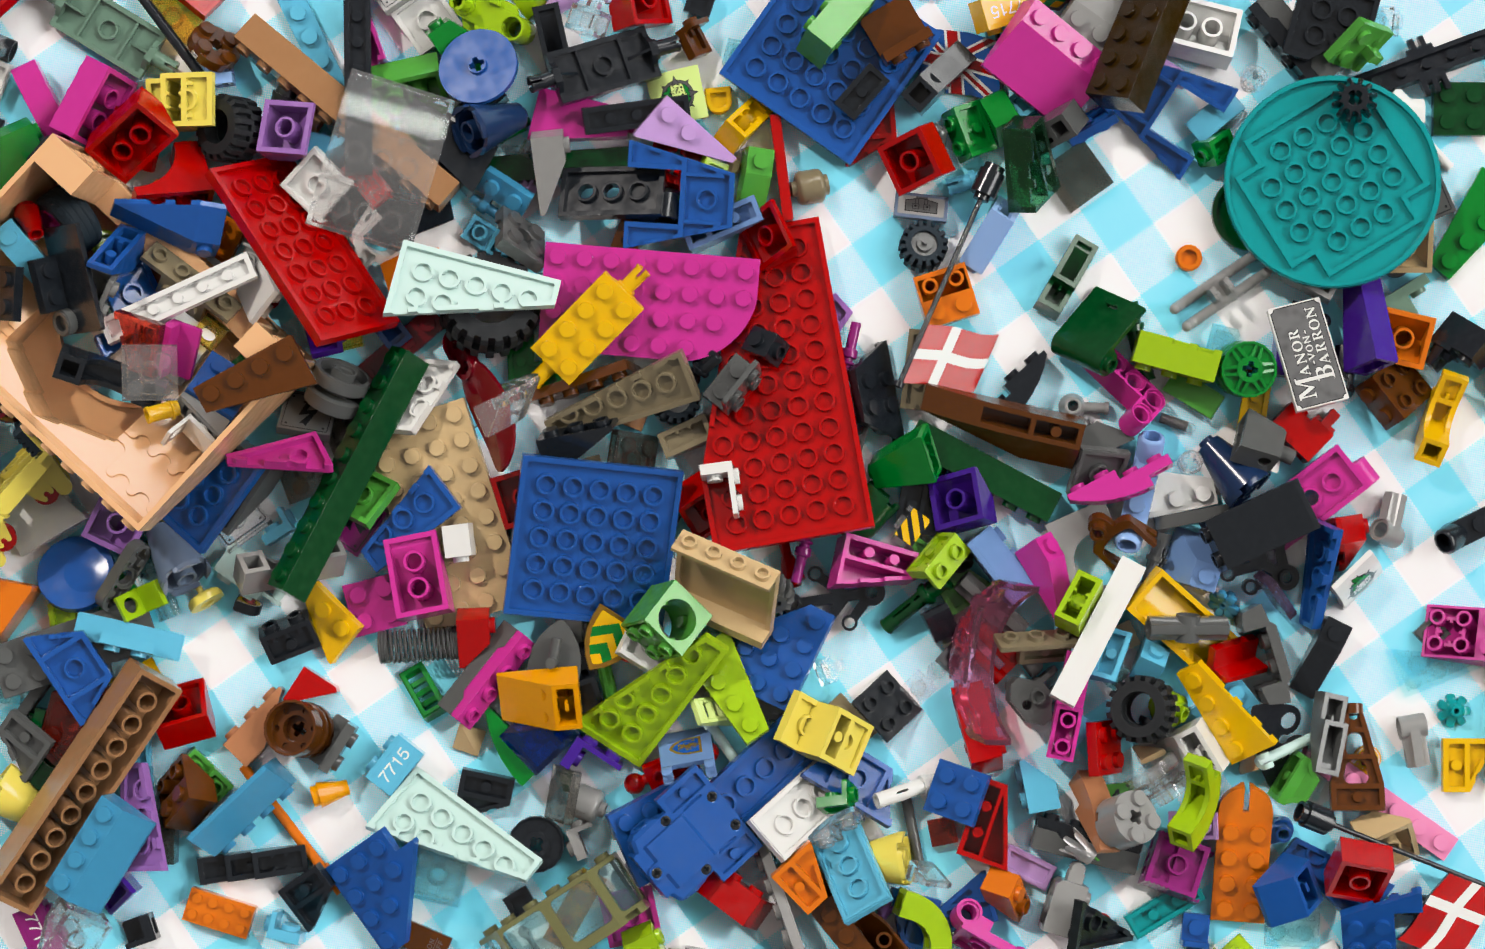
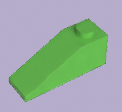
M752 146L742 149L736 202L755 195L759 208L766 203L772 178L775 150Z

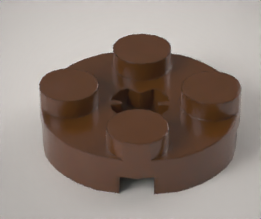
M208 21L201 22L188 37L187 46L190 53L194 50L198 56L196 58L197 62L211 71L223 72L225 69L231 70L240 58V53L235 48V34L226 32Z

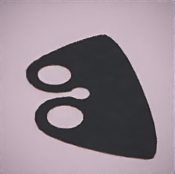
M1268 703L1252 706L1251 716H1256L1262 723L1261 727L1269 735L1273 734L1278 740L1276 745L1257 753V755L1265 751L1270 752L1302 736L1293 735L1285 743L1279 742L1280 736L1293 733L1300 724L1301 714L1295 706L1289 704L1268 705ZM1286 713H1293L1296 718L1295 723L1290 728H1283L1281 725L1282 717ZM1308 746L1302 748L1301 752L1305 755L1307 754ZM1290 755L1274 761V767L1262 770L1263 776L1270 788Z

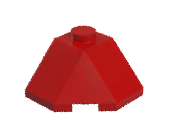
M611 0L609 3L613 32H624L645 26V29L673 23L669 0Z
M1362 513L1326 520L1327 523L1344 530L1335 572L1345 571L1367 540L1366 534H1369V525L1367 518H1363Z

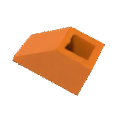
M991 866L980 887L981 893L987 903L1019 923L1022 916L1027 914L1031 903L1020 875Z

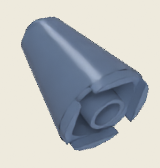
M159 521L150 531H147L146 538L151 549L154 567L161 586L160 588L165 595L171 593L174 597L187 594L200 586L198 581L203 576L206 579L209 577L212 570L209 562L166 522Z

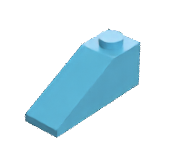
M10 218L0 226V249L17 267H24V275L32 283L27 261L45 257L46 255L34 241L28 238L14 218Z

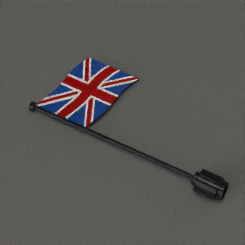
M936 29L942 33V36L919 67L918 74H921L951 45L959 40L977 59L945 93L983 98L997 90L1004 89V84L981 67V64L1000 37V33L995 34V40L969 32Z

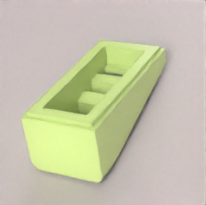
M711 697L696 698L690 701L698 726H732Z

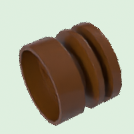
M284 700L274 705L268 712L264 722V736L268 745L276 753L289 757L315 758L323 754L330 746L334 736V723L329 712L323 706L300 700Z

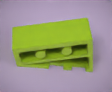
M1139 330L1129 362L1136 363L1135 369L1150 372L1151 368L1161 371L1160 376L1176 380L1177 376L1187 378L1186 383L1202 387V383H1214L1223 351L1217 349L1213 351L1199 347V345L1194 343L1189 344L1171 337Z

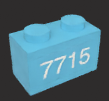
M402 733L396 737L391 735L382 746L385 752L380 758L375 756L366 767L369 772L365 777L389 796L396 791L426 754L425 751Z

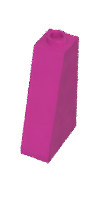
M543 89L538 93L527 140L531 143V132L563 129L564 137L569 136L570 142L628 140L629 133H633L635 129L585 135L581 108L608 104L586 99L561 107L556 91Z

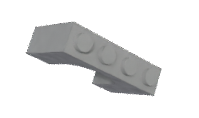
M1106 504L1088 505L1042 525L1045 531L1041 532V535L1051 531L1065 555L1070 584L1077 573L1074 564L1075 550L1081 540L1090 534L1088 530L1089 516L1095 512H1102L1112 519ZM1141 582L1138 583V585H1137V587H1136L1134 593L1137 591V589H1138L1139 586L1141 585Z

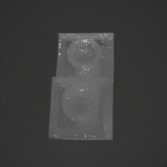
M855 806L846 808L822 822L808 836V839L820 849L831 848L835 846V842L843 840L841 830H853L857 828V824L866 822L864 812Z

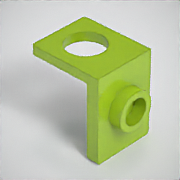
M157 579L114 598V602L125 623L168 604ZM127 598L132 599L136 604L134 613H130L125 609L124 602Z

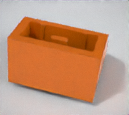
M965 262L954 265L929 322L931 325H949L980 314ZM948 267L913 277L924 320Z

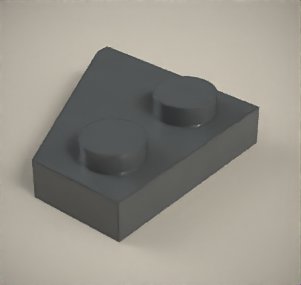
M16 708L10 710L0 725V738L6 744L11 760H16L23 774L20 778L26 783L31 780L56 741Z

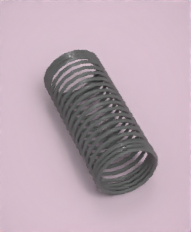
M443 626L441 627L443 652L441 653L440 628L437 627L438 656L436 653L435 628L432 627L433 657L430 628H427L428 656L426 651L425 628L422 629L424 649L422 655L420 628L417 629L418 656L416 629L414 628V658L410 628L408 629L409 658L406 629L403 630L404 657L401 629L398 630V639L397 630L393 631V636L392 630H389V640L387 631L379 630L377 636L379 662L381 665L385 663L391 664V662L395 664L401 661L405 663L406 660L408 663L411 660L414 663L416 660L417 662L420 660L424 662L425 659L426 661L430 659L438 661L439 659L444 660V658L448 660L449 657L451 660H457L459 656L456 626H451L450 631L449 627H446L447 654L445 648V629ZM393 638H394L395 659H394V656H393ZM398 641H399L400 657H398Z

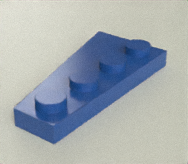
M1320 519L1317 520L1321 528L1307 534L1299 623L1309 629H1321L1344 531Z

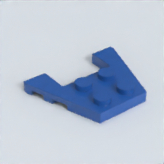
M140 261L131 272L119 274L116 282L120 283V287L114 298L109 297L107 304L110 306L111 313H114L157 293L155 290L158 283L150 267L143 261ZM104 332L95 335L93 340L100 354L110 358L138 334L112 346L108 344Z
M1411 888V892L1399 895V893L1389 895L1387 900L1374 903L1372 900L1340 910L1343 949H1396L1394 914L1423 913L1422 888Z

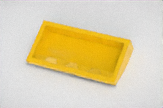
M1155 566L1145 578L1125 608L1144 626L1147 616H1176V613L1214 616L1158 566ZM1230 630L1227 640L1237 638ZM1174 640L1161 641L1188 665L1202 660L1207 665L1209 646L1226 640H1199L1198 643L1192 644L1179 643Z

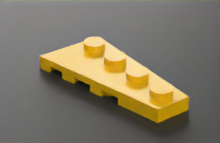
M1202 660L1194 662L1176 673L1231 765L1276 745L1278 742L1273 734L1269 735L1261 727L1262 723L1257 717H1252L1242 707L1243 703L1238 697H1233L1224 688L1225 684Z

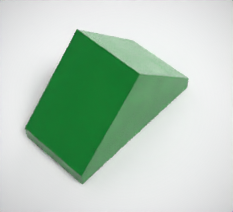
M1003 88L978 99L999 148L1022 132L1020 117Z

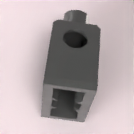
M1249 408L1237 425L1230 461L1269 472L1278 461L1291 465L1297 451L1284 445L1287 432L1283 427Z

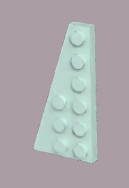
M403 240L383 317L554 309L561 280Z
M418 766L414 768L365 826L366 830L377 832L385 826L395 840L408 843L417 837L419 839V848L523 883H527L543 863V859Z

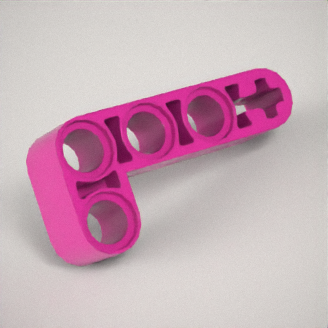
M1114 349L1118 361L1114 372L1108 376H1101L1091 370L1084 369L1127 409L1119 419V427L1124 434L1136 436L1164 408L1165 398L1146 377Z

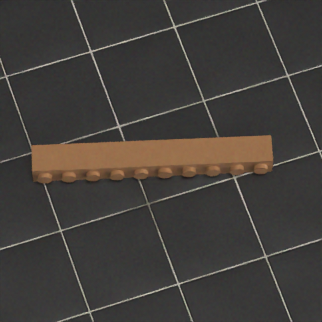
M254 13L234 35L236 50L245 58L249 56L257 62L255 65L264 74L268 75L271 73L276 77V83L283 90L294 92L297 95L296 99L298 102L315 103V111L318 112L317 117L324 124L335 126L338 129L337 133L339 136L345 139L344 86ZM372 110L373 159L379 163L378 167L387 176L393 174L399 179V185L408 193L413 191L420 197V203L428 210L434 208L439 213L460 190V182Z

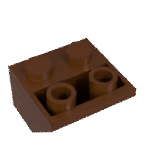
M182 753L157 782L156 791L159 794L160 815L163 819L164 828L193 832L218 803L214 780L187 754Z

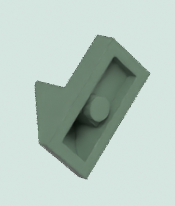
M1423 273L1385 296L1387 307L1419 314L1408 296L1411 295L1413 299L1426 291L1424 286L1431 282L1427 275Z

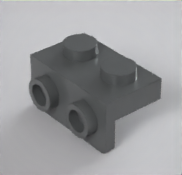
M336 714L332 719L334 723V736L330 746L323 754L315 758H309L319 765L318 769L326 774L332 770H338L345 759L341 755L347 747L351 749L359 737L356 734L359 726L340 714Z

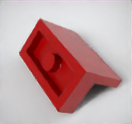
M1254 634L1244 635L1209 646L1207 666L1224 683L1267 672L1268 666L1256 657L1259 638Z

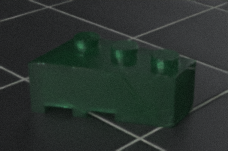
M1015 115L1002 128L1008 212L1037 213L1061 185L1043 116Z

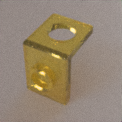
M209 313L196 326L201 329L207 328L215 334V339L211 341L201 337L200 344L210 352L217 348L229 331L227 327Z

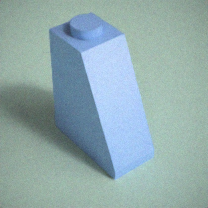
M1000 195L959 260L961 263L965 262L966 269L971 273L978 272L981 275L983 274L1022 210Z

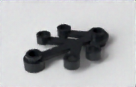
M1286 544L1274 549L1277 565L1270 562L1267 553L1249 560V562L1232 568V575L1229 578H1224L1222 571L1220 574V578L1226 582L1233 581L1236 576L1264 570L1271 574L1270 576L1257 579L1258 581L1251 578L1245 579L1241 584V589L1247 595L1256 594L1264 586L1266 588L1277 586L1281 590H1291L1297 586L1300 576L1298 570L1293 565L1288 564L1285 551ZM1290 573V580L1284 582L1282 580L1283 574ZM1249 582H1253L1254 589L1248 592L1246 585Z
M819 566L810 567L807 571L808 578L813 582H818L827 589L829 577L823 573ZM812 569L820 571L818 579H813L810 576ZM884 586L874 587L877 590V595L874 598H870L867 595V590L870 587H858V589L849 591L844 588L827 589L831 593L800 597L795 594V600L798 602L797 608L784 611L789 613L808 605L833 604L828 613L837 617L848 601L859 600L851 614L844 616L841 621L842 627L845 630L852 631L857 627L859 618L868 606H875L883 601L885 588ZM847 618L854 619L855 624L852 628L845 626L844 621Z

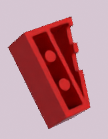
M981 680L951 688V696L971 769L984 774L1003 770L1002 754L1007 753L1003 737L998 738L996 729L1000 728L996 712L991 713L989 704L993 703L989 687L984 688Z
M736 871L724 882L712 872L697 892L742 926L757 931L772 910V905L775 904L763 896L764 892L753 884L748 886L741 881L743 877Z

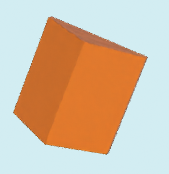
M1387 307L1398 356V363L1396 364L1423 370L1437 318Z

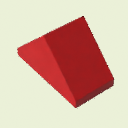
M304 666L283 700L309 699L340 692V688L310 667Z

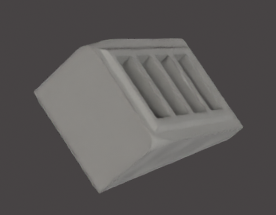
M184 391L178 399L181 416L185 418L191 413L198 422L207 427L209 433L215 439L225 430L230 422L216 411L206 413L200 401Z

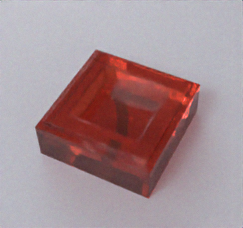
M945 817L927 820L932 847L958 842L954 820Z

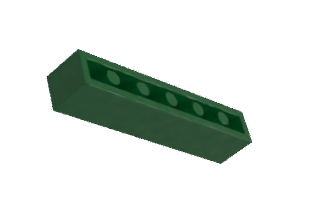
M919 419L915 428L927 422ZM929 424L942 466L941 474L945 475L946 471L953 473L975 466L981 473L992 496L1003 500L1002 506L1013 512H1016L1017 508L1026 512L1025 518L1038 525L1041 521L1048 522L1062 493Z

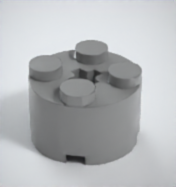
M1130 790L1107 798L1098 805L1096 813L1098 812V821H1095V827L1100 839L1107 846L1115 847L1119 850H1126L1150 841L1161 825L1160 816L1157 814L1153 803L1142 790Z

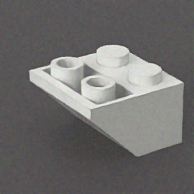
M260 259L254 264L259 278L238 287L236 290L246 316L253 325L260 317L265 319L274 307L271 303H278L283 297Z
M1202 716L1174 729L1171 733L1165 734L1166 738L1163 740H1158L1162 748L1166 750L1168 758L1185 785L1186 776L1183 759L1188 752L1211 760L1213 769L1223 772L1230 763Z

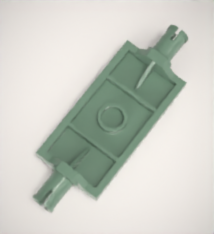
M47 0L56 9L54 16L49 22L52 27L137 79L142 80L152 65L164 73H176L167 65L178 70L180 62L160 52L167 40L161 30L113 0Z

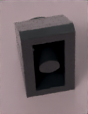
M946 602L920 614L934 643L941 642L943 646L956 639L955 633L960 630Z

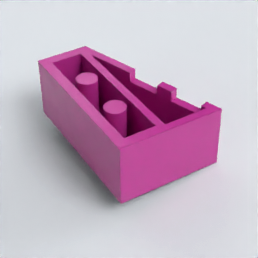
M845 533L837 538L827 589L907 585L917 579L912 578L906 570L920 553L855 534Z

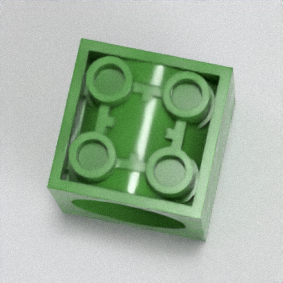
M675 579L651 585L622 622L621 626L626 630V634L631 640L640 643L645 648V653L650 658L661 661L683 656L713 615ZM661 608L668 613L671 620V633L669 637L662 632L659 625V612Z

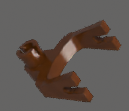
M1095 512L1088 518L1089 535L1094 541L1093 553L1113 571L1121 558L1104 549V547L1119 532L1125 529H1133L1152 548L1157 545V540L1155 539L1157 531L1130 514L1122 515L1113 520L1105 513Z

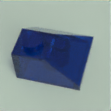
M513 722L499 737L535 775H538L580 732L577 729L553 731Z

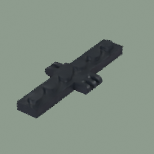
M1485 29L1435 47L1431 42L1426 44L1423 35L1416 37L1418 47H1416L1411 38L1406 40L1409 50L1405 51V58L1353 76V78H1363V80L1379 85L1390 92H1393L1395 89H1404L1419 84L1425 97L1431 96L1429 85L1432 86L1435 94L1441 92V87L1438 83L1440 81L1444 89L1448 90L1451 88V84L1446 73L1485 59Z

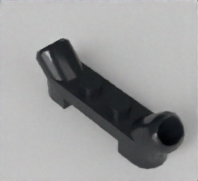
M1485 506L1446 523L1434 534V542L1438 550L1443 554L1449 555L1485 537Z

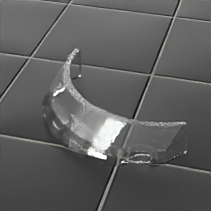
M538 373L528 374L518 379L514 378L501 383L500 385L505 392L474 406V412L485 437H490L508 428L527 415L540 381ZM468 406V409H469V412H470V415H471V418H472L474 427L477 428L478 426H477V424H476V422H475V420H474V418H473V415H472V413H471V411H470V408H469V406Z

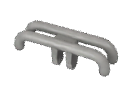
M1248 252L1170 306L1169 310L1172 314H1177L1207 294L1212 303L1182 323V330L1189 332L1269 278L1272 271L1265 267L1235 287L1229 278L1257 260Z

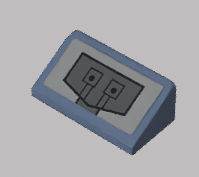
M896 191L893 218L946 224L949 197L907 193L899 196Z

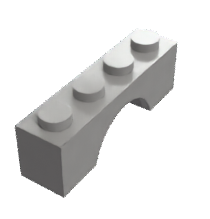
M340 538L317 581L344 575L347 552ZM262 550L236 554L233 578L241 595L274 590L275 588L267 583L279 560L268 558Z

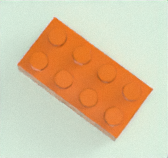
M193 886L182 920L247 939L258 905Z

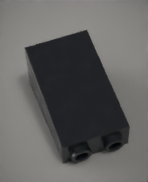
M1298 478L1285 482L1199 523L1201 527L1199 529L1200 536L1205 544H1209L1213 552L1211 559L1216 568H1220L1222 572L1228 571L1321 528Z

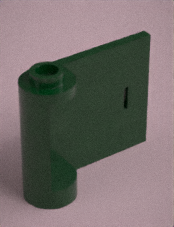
M1096 286L1056 332L1051 341V351L1101 376H1108L1114 372L1118 364L1114 349L1143 316L1146 308Z

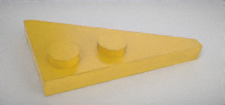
M316 581L305 604L327 661L333 664L336 663L364 625L320 581Z

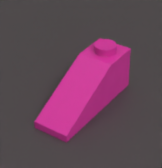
M1050 531L1016 551L1015 555L1054 618V614L1070 583L1065 555Z

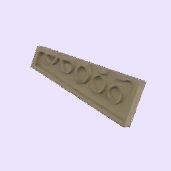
M683 348L547 417L544 420L546 428L558 426L559 429L567 427L570 423L576 421H583V424L593 422L598 417L608 416L609 419L617 417L618 422L616 426L698 401L702 395Z

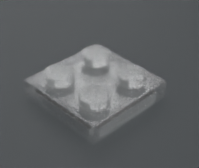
M121 345L122 401H178L177 345Z

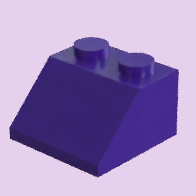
M974 466L939 476L936 483L928 484L935 530L937 532H954L958 534L997 523L993 496L977 467Z

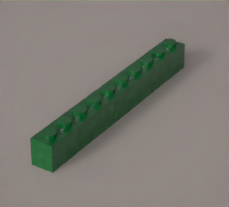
M391 346L384 356V361L377 375L372 379L366 396L360 402L354 419L348 425L342 442L334 452L332 459L334 472L323 473L319 486L311 496L307 509L298 521L296 530L290 541L286 544L284 553L277 566L271 573L267 584L291 598L304 603L308 599L429 366L428 363L410 351Z

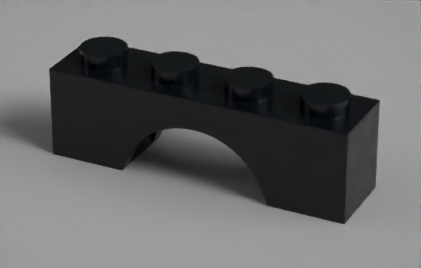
M65 343L62 346L52 375L54 378L78 386L91 384L114 390L128 398L131 403L142 407L160 404L169 380L168 377L158 378L151 375L150 371Z

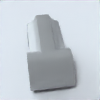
M1385 491L1379 517L1373 521L1369 529L1370 537L1373 540L1390 548H1397L1402 544L1405 532L1401 527L1408 496L1393 491Z
M1422 712L1397 716L1396 728L1399 739L1402 740L1406 768L1431 765L1426 736H1428V724L1425 714Z

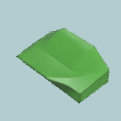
M1299 750L1291 753L1267 794L1282 805L1308 801L1320 781L1316 772L1312 771L1311 759Z

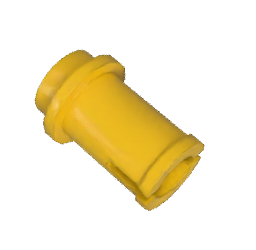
M170 398L164 403L146 406L143 409L144 417L148 424L168 418L175 420L177 416L181 415L178 401Z

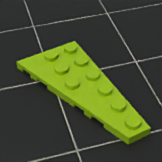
M708 632L704 633L693 641L683 656L662 661L582 715L583 729L580 730L640 768L726 655L729 646Z

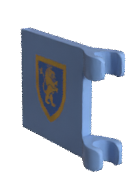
M704 727L665 734L658 743L664 786L674 783V769L690 767L693 764H704L707 778L717 777L711 734Z

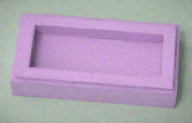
M1008 843V872L1020 875L1022 880L1046 891L1057 867Z

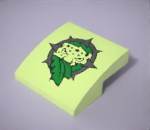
M698 64L661 73L660 79L646 82L650 99L663 98L666 95L671 97L687 94L691 117L695 121L709 118Z

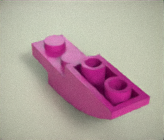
M1158 453L1146 460L1147 465L1139 469L1137 466H1134L1122 473L1124 477L1121 479L1115 470L1111 472L1107 469L1096 474L1093 477L1095 480L1087 485L1081 482L1070 489L1071 493L1067 495L1070 504L1104 505L1140 496L1154 489L1151 478L1172 468L1173 462L1168 453L1164 456Z
M1066 650L1063 668L1072 651ZM1088 682L1074 708L1058 700L1055 701L1046 757L1073 762Z

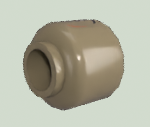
M819 169L798 171L794 175L793 182H789L791 197H796L801 205L821 203L825 200L826 195L830 194L828 177L826 174H822Z

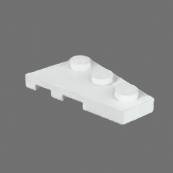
M420 358L428 363L429 366L393 434H417L461 367L457 361Z

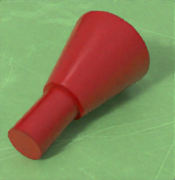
M789 543L779 545L782 556L780 571L786 579H791L796 558L791 552ZM803 573L802 581L806 579L804 573ZM792 582L793 588L801 586L802 582L801 584Z

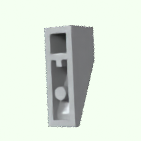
M563 129L531 132L530 141L540 216H546L566 162V153L571 152L569 136L564 137Z

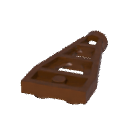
M1348 703L1344 723L1349 724L1347 736L1349 734H1359L1362 738L1364 751L1362 754H1348L1346 752V737L1339 777L1330 775V809L1334 812L1385 811L1384 781L1363 714V703ZM1349 716H1357V719H1350ZM1359 760L1364 763L1368 774V781L1366 783H1347L1344 780L1345 768L1349 761Z

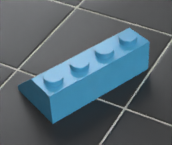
M276 757L252 775L186 838L214 857L221 851L224 855L227 854L236 845L234 839L240 833L245 837L256 826L253 823L255 819L259 816L264 819L275 809L272 804L278 798L283 801L294 791L291 786L297 780Z
M115 793L101 795L45 886L65 901L100 914L157 823Z

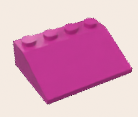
M1027 0L1022 2L981 64V67L1044 117L1073 98L1081 108L1086 104L1090 97L1085 92L1102 51L1041 1Z

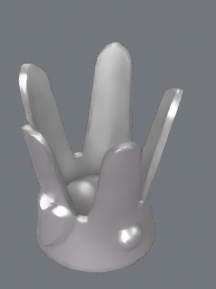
M1073 827V831L1077 841L1068 836L1063 837L1064 842L1068 846L1065 849L1060 848L1059 851L1076 857L1077 860L1086 865L1090 864L1093 859L1099 861L1093 844L1089 843L1075 827Z

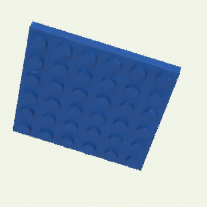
M770 0L720 70L719 75L850 166L939 41L942 33L921 19L924 26H929L934 34L930 41L931 45L920 52L916 50L907 54L908 58L896 66L890 64L886 67L862 28L860 21L842 40L839 48L829 55L826 64L820 70L800 54L796 48L806 31L803 28L804 24L812 15L817 17L821 13L819 7L825 0ZM876 0L865 16L892 0ZM871 63L890 82L853 122L834 105V102L865 67Z
M522 453L503 613L589 622L601 603L626 619L651 585L667 582L670 579L673 557L671 546L675 542L684 476L683 470ZM663 608L659 612V624L662 627L665 617V610Z

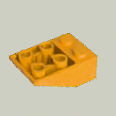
M577 666L496 673L502 720L553 731L583 729Z

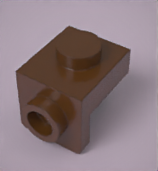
M696 16L690 17L683 21V27L675 32L689 61L706 56L712 52L701 29L703 25L709 22L707 16L697 19Z

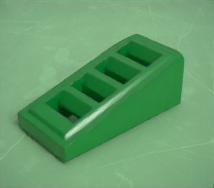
M422 661L398 674L427 723L446 713L439 705H435L426 711L427 707L437 701L439 702L443 696ZM422 672L423 677L410 684L408 680ZM426 682L429 684L418 692L414 691V689ZM429 693H434L433 696L426 699L425 701H420L421 698L428 695Z

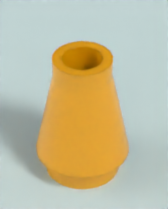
M347 779L342 781L315 782V785L309 787L314 807L321 806L323 808L350 795Z

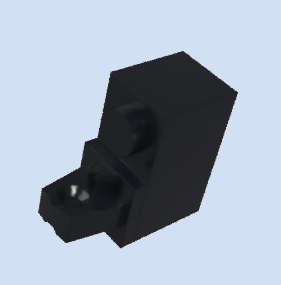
M1452 311L1432 335L1431 342L1433 346L1425 363L1437 373L1452 360L1456 363L1460 362L1467 368L1473 366L1481 371L1485 367V329Z

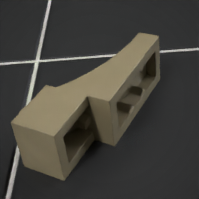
M711 413L700 414L657 434L666 459H673L706 445Z

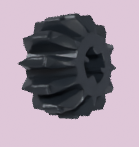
M1350 77L1347 79V86L1339 82L1337 85L1339 91H1333L1331 95L1336 99V101L1332 102L1331 107L1335 109L1341 108L1336 113V116L1339 118L1345 113L1347 115L1346 123H1350L1352 116L1355 117L1357 123H1361L1362 115L1369 119L1372 115L1370 110H1375L1377 104L1371 101L1377 98V93H1368L1373 86L1371 83L1365 87L1361 86L1363 78H1359L1357 84H1354L1353 79ZM1350 96L1352 98L1355 96L1360 98L1358 105H1356V102L1354 105L1349 103Z

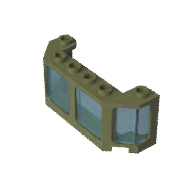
M605 851L593 859L595 865L583 873L579 869L567 877L569 883L563 887L556 884L544 892L547 897L540 902L535 898L524 905L522 908L525 912L516 917L512 913L500 921L501 927L498 928L494 924L482 933L485 937L479 943L481 946L484 945L486 949H589L647 910L651 904L642 890L636 886L632 875L615 851L609 855Z

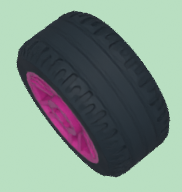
M58 185L39 197L35 202L40 207L42 229L79 223L84 235L86 252L100 243L102 239L101 225L86 201L70 195L63 187Z

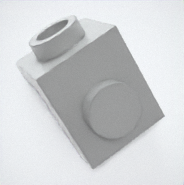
M577 819L569 823L571 828L565 831L569 839L565 844L570 856H576L577 861L587 858L589 854L579 831L592 827L593 823Z

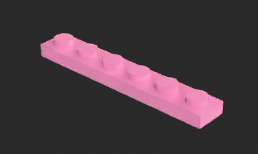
M1348 762L1345 768L1344 780L1347 783H1366L1368 775ZM1317 773L1329 782L1330 775ZM1385 788L1386 810L1378 812L1410 818L1417 843L1444 861L1459 839Z

